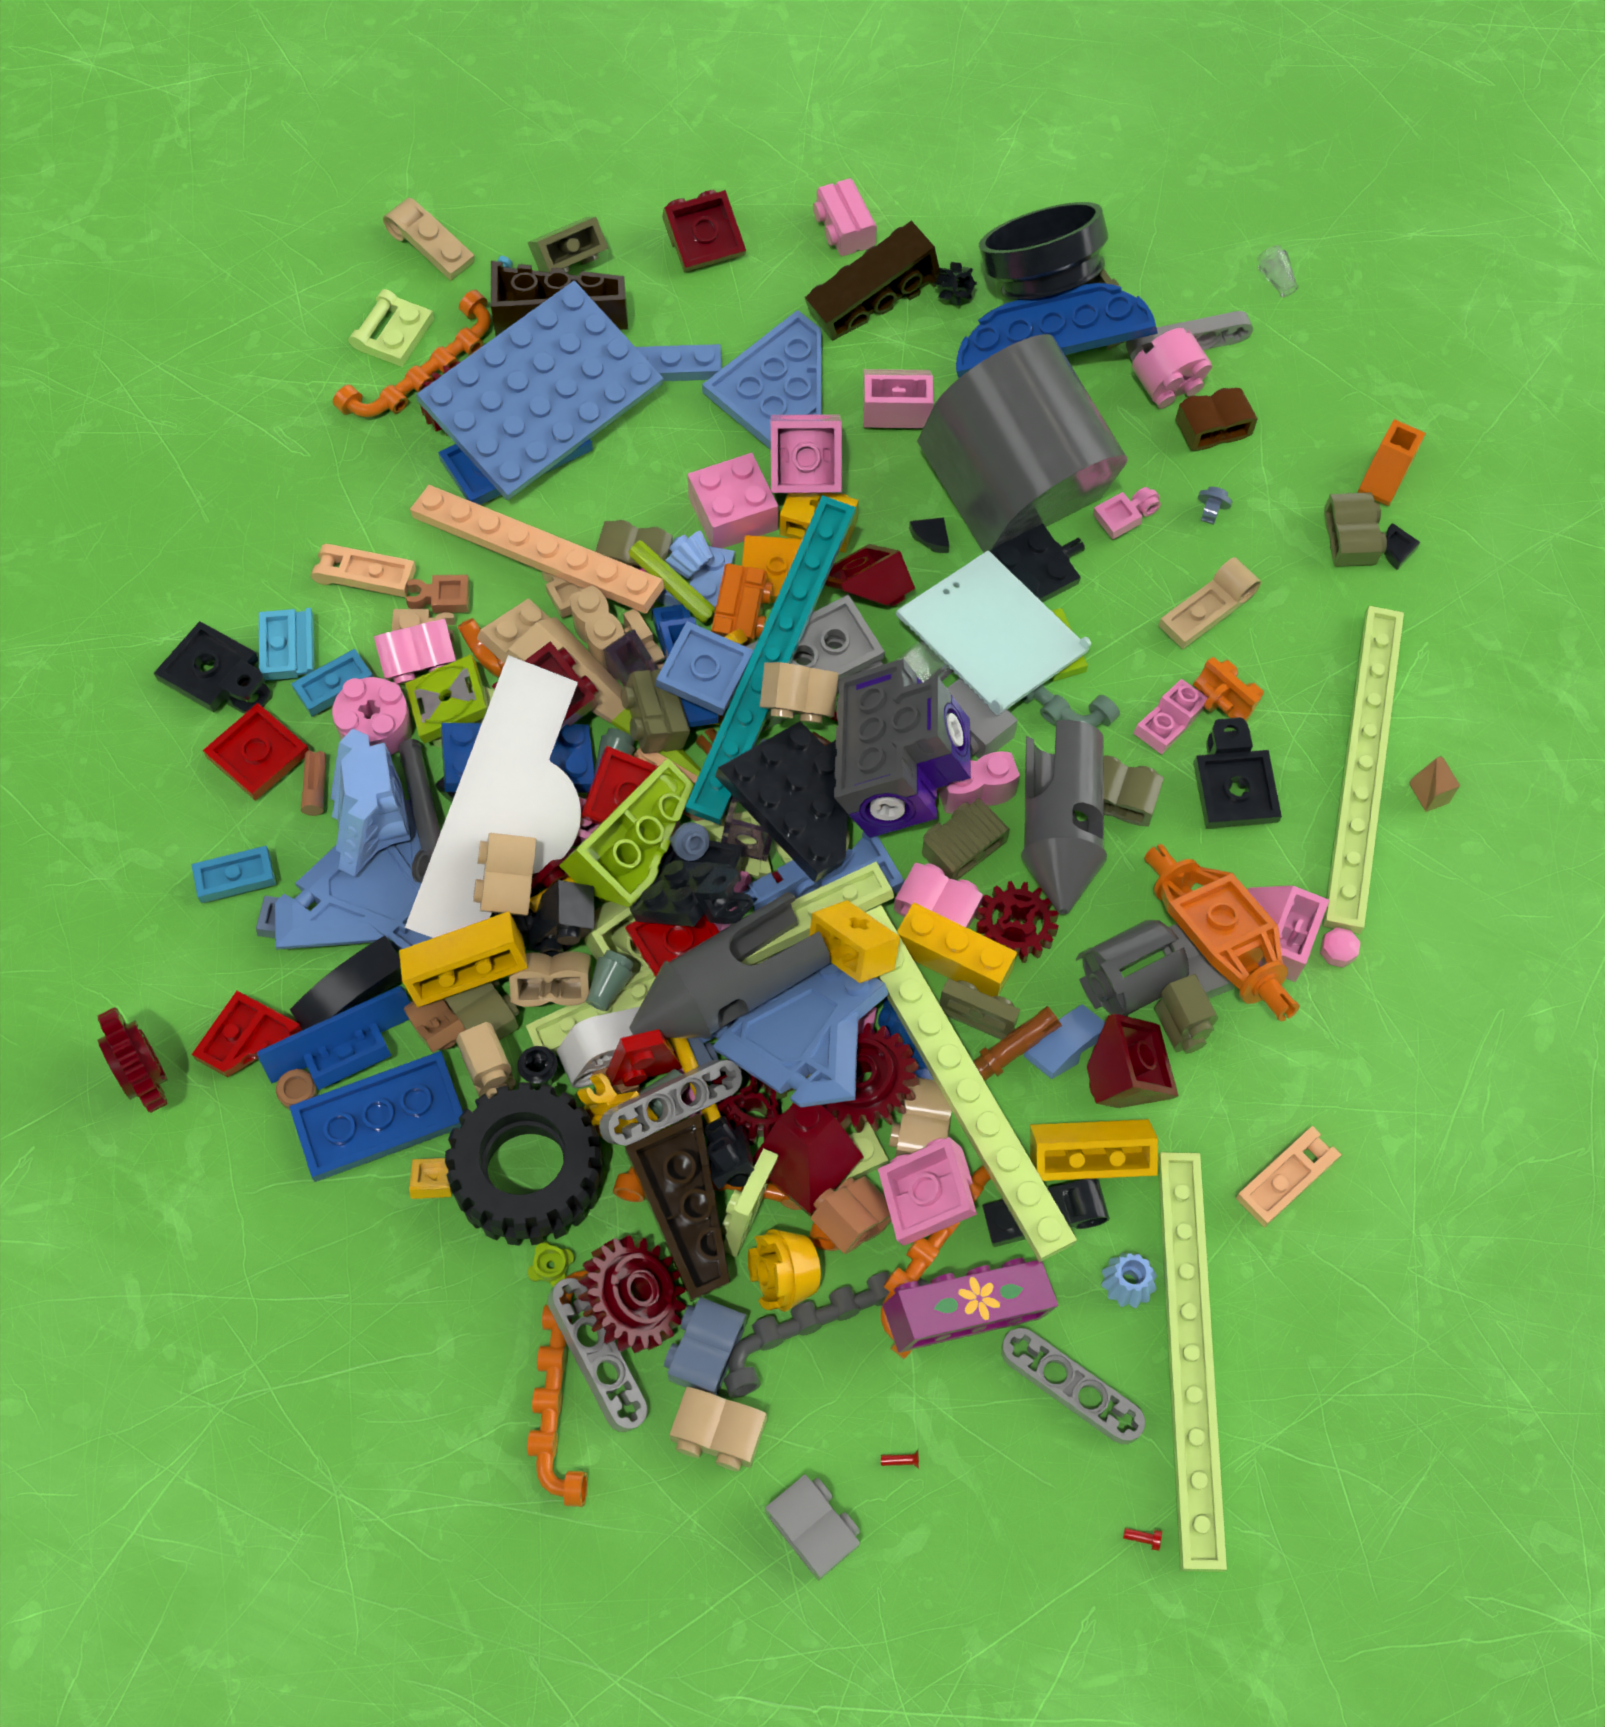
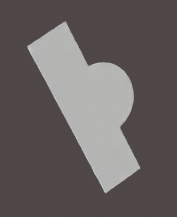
M507 656L405 928L435 938L490 918L491 913L480 912V903L473 902L475 880H483L485 864H477L480 841H487L489 833L536 838L532 874L540 872L550 861L562 859L570 850L580 826V801L572 781L564 771L550 762V755L578 682L512 656Z

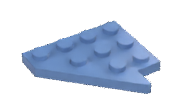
M797 310L702 384V393L771 450V415L821 414V328Z

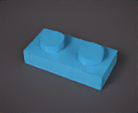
M353 649L296 680L291 685L312 717L334 704L337 695L343 689V685L347 680L352 678L373 677V674L357 651Z
M267 846L191 864L197 897L201 903L276 885L271 856Z

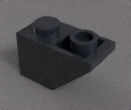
M558 880L542 893L526 941V950L537 951L553 957L559 953L566 952L594 930V886Z

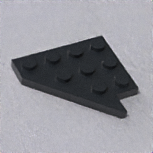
M799 721L718 767L715 777L815 883L842 866L846 857L847 812L834 798V787H836V740L824 746Z

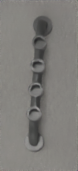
M882 1272L872 1276L866 1282L869 1290L854 1295L851 1287L837 1289L829 1295L831 1304L817 1310L812 1301L801 1303L791 1309L790 1313L793 1319L784 1323L777 1324L774 1316H768L756 1321L752 1325L754 1334L739 1341L730 1353L728 1362L730 1374L724 1378L729 1396L731 1398L745 1396L758 1389L761 1385L755 1368L745 1367V1360L748 1355L760 1349L763 1351L773 1349L791 1337L814 1333L822 1325L835 1320L843 1321L850 1319L861 1310L871 1306H882L889 1294V1291L883 1285L890 1274ZM923 1278L918 1280L919 1286L930 1284Z

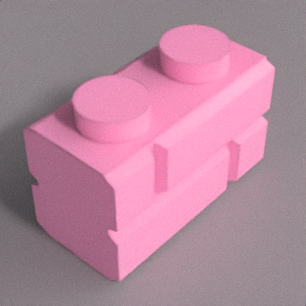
M849 178L837 182L836 185L832 183L818 188L816 202L813 203V211L817 222L823 221L825 225V236L830 246L835 245L841 256L855 253L858 249L862 251L876 244L877 226L854 181Z

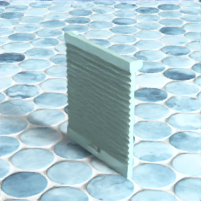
M989 550L898 609L895 614L906 626H910V629L916 635H919L921 640H924L925 645H929L930 650H934L935 655H939L940 659L944 660V663L949 665V668L953 669L954 673L958 674L959 678L963 679L964 683L968 684L969 688L973 689L974 693L978 694L979 698L983 699L984 703L988 704L989 708L997 716L1082 657L1091 646V641L1088 637L1080 639Z

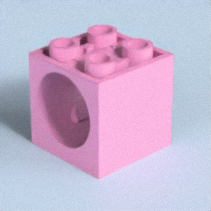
M840 414L771 415V493L841 492L842 421Z

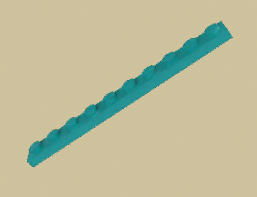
M822 495L686 803L685 812L721 825L733 795L715 777L717 769L755 746L770 712V709L760 707L764 663H791L854 518L856 507Z

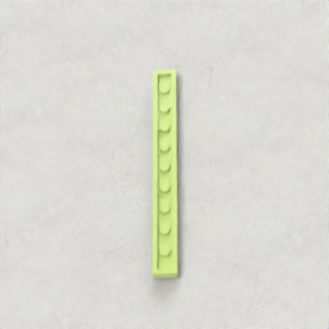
M1368 606L1364 619L1327 892L1329 903L1323 922L1325 927L1343 928L1361 934L1365 926L1404 612Z
M878 863L869 864L795 899L791 906L798 920V925L745 958L741 963L752 965L809 937L812 913L848 900L865 912L893 899V890ZM647 968L634 974L611 1002L607 1011L598 1010L585 1002L579 1005L566 1006L525 1025L533 1045L546 1047L555 1056H558V1047L577 1023L594 1016L640 1007L655 979L653 973Z
M882 905L865 912L899 935ZM900 938L895 970L876 978L885 983L888 991L886 997L1040 1263L1075 1245L1077 1239Z
M1160 1152L1158 1156L1180 1570L1224 1572L1227 1570L1201 1157L1200 1153Z

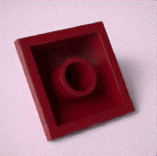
M868 544L834 563L824 585L886 606H893L902 602L906 598L905 594L916 589L901 552Z
M1116 1013L1109 1015L1087 1065L1090 1078L1089 1088L1096 1104L1123 1108L1178 1097L1160 1025Z
M795 1103L777 1120L753 1157L756 1163L763 1148L778 1155L777 1161L767 1180L810 1217L817 1210L814 1203L819 1196L829 1188L835 1191L864 1159V1156L838 1120L823 1106L799 1107Z

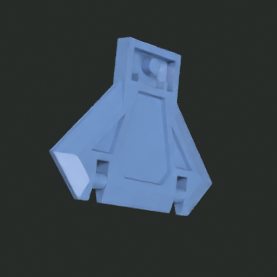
M405 800L411 840L395 843L377 851L355 877L338 869L341 853L336 851L335 846L295 883L302 891L297 897L292 899L283 894L275 902L276 950L372 943L386 935L393 948L399 952L401 949L432 939V937L405 928L421 883L414 881L412 877V863L421 847L410 800ZM313 902L318 904L311 911L306 909Z
M830 962V964L750 1012L729 1022L711 1034L712 1038L697 1039L705 1043L716 1037L718 1040L713 1045V1049L733 1061L736 1065L781 1094L791 1088L795 1089L796 1091L790 1099L799 1107L855 1100L858 1020L888 995L885 983L879 979L872 978L859 983Z

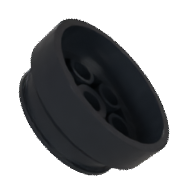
M1074 202L1042 208L1011 219L988 232L980 240L979 249L987 275L1003 282L1001 288L1002 295L1012 300H1029L1067 291L1098 275L1105 266L1104 258L1099 255V252L1108 240L1109 235L1100 205L1091 202Z

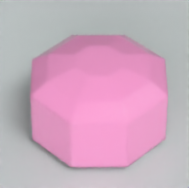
M1337 927L1326 933L1323 937L1320 954L1329 965L1344 968L1354 962L1359 955L1360 941L1351 930Z

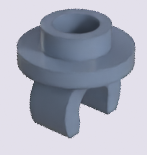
M1208 487V490H1201L1199 492L1198 499L1206 504L1201 521L1214 525L1219 509L1231 508L1233 501L1228 497L1227 491L1218 487Z
M694 822L685 823L680 826L675 832L674 837L671 836L669 839L675 853L687 861H694L702 857L709 846L707 830L702 825Z

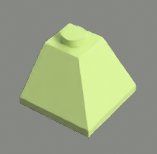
M640 897L630 907L613 902L605 903L594 911V930L583 938L597 961L598 957L604 956L606 950L617 952L630 959L634 963L631 970L633 975L649 968L625 930V926L635 921L630 909Z

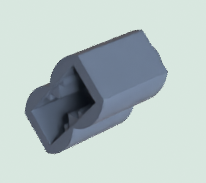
M702 1297L699 1298L695 1307L689 1305L680 1329L685 1330L684 1336L679 1345L675 1343L671 1345L664 1362V1367L669 1369L667 1373L669 1381L685 1388L691 1387L717 1396L729 1368L730 1353L741 1340L746 1327V1315Z

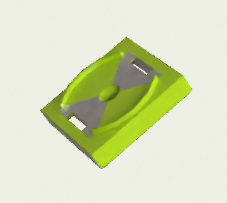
M471 654L405 683L418 735L424 744L441 737L442 723H473L484 718L487 712L488 702L476 661ZM468 676H470L474 690L472 693H470L466 679ZM452 695L450 699L443 701L445 697ZM420 697H422V701H423V705H424V708H425V712H426V713H424V711H423V707H422V703H421Z

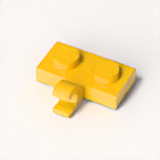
M599 1073L591 1075L589 1078L596 1087L595 1094L590 1087L579 1089L577 1094L580 1100L586 1104L584 1109L590 1115L591 1123L596 1127L598 1135L602 1137L599 1125L603 1114L610 1108L638 1096L639 1093L633 1091L617 1095L609 1079L604 1074ZM647 1105L649 1119L653 1122L657 1121V1116ZM636 1118L631 1120L618 1119L619 1125L614 1127L615 1133L623 1134L622 1128L630 1123H638Z

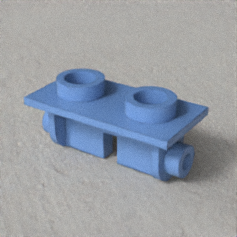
M792 860L777 868V872L783 881L777 883L772 874L768 873L748 884V889L742 893L750 895L754 903L753 909L756 911L787 892L792 893L795 899L810 893L822 885V878L814 883Z

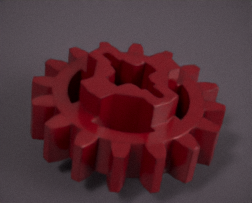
M1008 881L1006 891H1003L996 885L993 888L992 897L988 895L983 896L981 903L983 907H978L976 919L980 920L977 922L976 932L984 934L983 936L1016 951L1021 962L1026 963L1028 953H1032L1038 959L1041 957L1042 947L1051 948L1054 940L1052 937L1057 935L1059 925L1055 924L1059 913L1055 910H1050L1052 903L1048 898L1044 900L1040 898L1042 892L1040 887L1032 893L1028 891V882H1023L1021 889H1015L1013 882ZM998 910L999 918L997 923L993 925L992 915ZM1041 919L1042 930L1037 935L1035 925Z

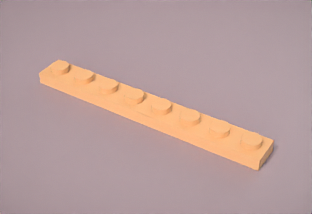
M431 485L426 487L410 508L414 519L584 589L593 585L606 598L647 614L665 588L663 579Z

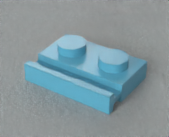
M306 608V611L296 612L295 609L259 612V671L262 673L265 681L298 678V675L309 674L315 671L314 615L311 608Z

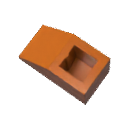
M1394 419L1357 493L1371 492L1375 501L1390 506L1426 433Z

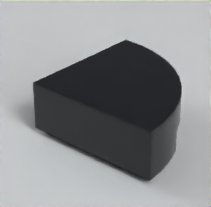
M944 517L910 521L909 530L916 541H920L922 544L930 547L933 552L949 553L950 546Z
M1391 523L1385 534L1387 546L1384 555L1388 562L1398 570L1418 549L1420 541Z

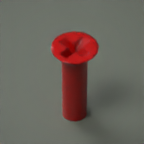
M917 1450L914 1454L881 1455V1466L914 1465L919 1469V1452Z

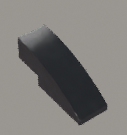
M384 935L340 964L304 994L290 1009L295 1020L300 1024L302 1031L370 1000L401 982L400 957L386 935Z

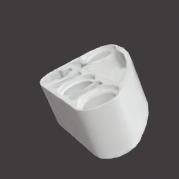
M640 1007L587 1018L574 1025L558 1047L557 1054L573 1088L593 1085L589 1079L592 1072L609 1066L620 1038L633 1035L629 1026ZM664 1038V1039H667L668 1042L671 1044V1047H673V1046H672V1043H671V1041H670V1039H669V1038Z

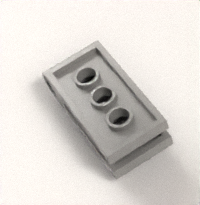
M848 594L812 613L790 664H807L801 666L839 673L838 679L883 665L881 659L884 658L885 651ZM758 640L745 647L754 650ZM770 710L761 732L765 731L766 728L769 729L781 723L786 718L770 716Z

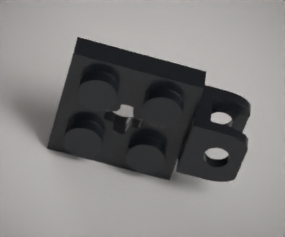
M201 621L195 625L154 672L159 682L213 713L224 700H226L229 706L245 714L257 703L264 707L272 698L269 688L264 684L265 679L262 673L254 667L259 660L256 652ZM212 661L214 662L212 669L202 672L201 664L209 665ZM254 693L259 695L255 702L250 703L246 701Z
M1241 717L1217 719L1213 725L1212 732L1207 738L1206 748L1208 755H1197L1194 760L1206 829L1279 823L1282 817L1269 750L1251 751L1253 744L1247 722ZM1226 728H1234V729H1235V730H1232V731H1225V732H1224V730H1225ZM1233 782H1238L1239 787L1246 788L1247 792H1243L1241 796H1236L1229 789Z
M678 860L672 861L664 867L661 875L649 888L642 892L640 899L633 905L630 911L636 922L694 927L704 914L709 923H736L743 918L754 903L750 895L734 892L733 887L738 881H741V876L737 870L732 869L730 864Z

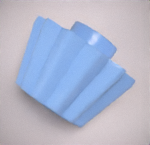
M699 530L689 538L684 534L669 547L672 553L665 562L677 573L689 579L703 568L713 555L702 532Z
M1123 1252L1119 1257L1110 1258L1109 1266L1102 1270L1105 1278L1102 1282V1287L1108 1290V1299L1117 1300L1120 1307L1129 1304L1133 1308H1137L1140 1302H1149L1150 1294L1157 1290L1154 1282L1157 1274L1151 1267L1149 1260L1142 1259L1140 1254L1132 1255ZM1131 1275L1135 1279L1136 1284L1128 1283L1123 1276Z

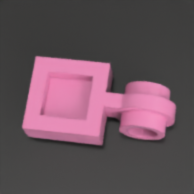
M1144 487L1138 490L1132 497V501H1130L1122 492L1094 507L1093 516L1113 540L1142 524L1141 514L1145 517L1154 514L1161 506L1160 496L1154 489L1150 490L1148 487Z

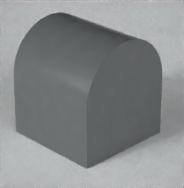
M1048 334L1033 336L1014 343L977 364L956 380L935 403L917 440L983 553L1041 524L1047 527L1100 500L1128 461L1127 456L1055 338Z

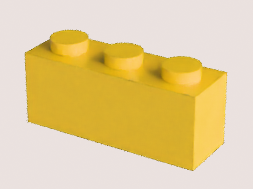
M915 902L911 905L897 930L915 962L956 982L959 980L969 982L979 992L991 997L1000 995L1014 967L1016 951Z
M509 911L399 950L402 982L417 1008L528 969L523 937Z
M1149 1119L1030 1125V1160L1042 1181L1158 1176V1137Z

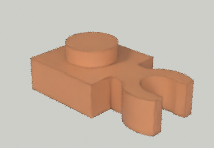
M432 575V584H425V582L419 579L407 581L409 592L420 593L414 597H406L407 605L410 609H421L427 604H431L433 613L468 612L470 581L468 575Z

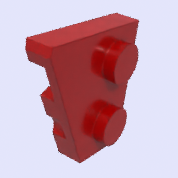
M236 990L191 1055L196 1061L228 1078L259 1059L257 1056L259 1050L300 1032L302 1028L299 1023Z
M656 1029L620 1038L605 1073L611 1086L624 1084V1086L630 1087L642 1083L648 1077L668 1073L672 1069L680 1070L682 1066L676 1052H673L671 1044L667 1039H664L661 1031Z

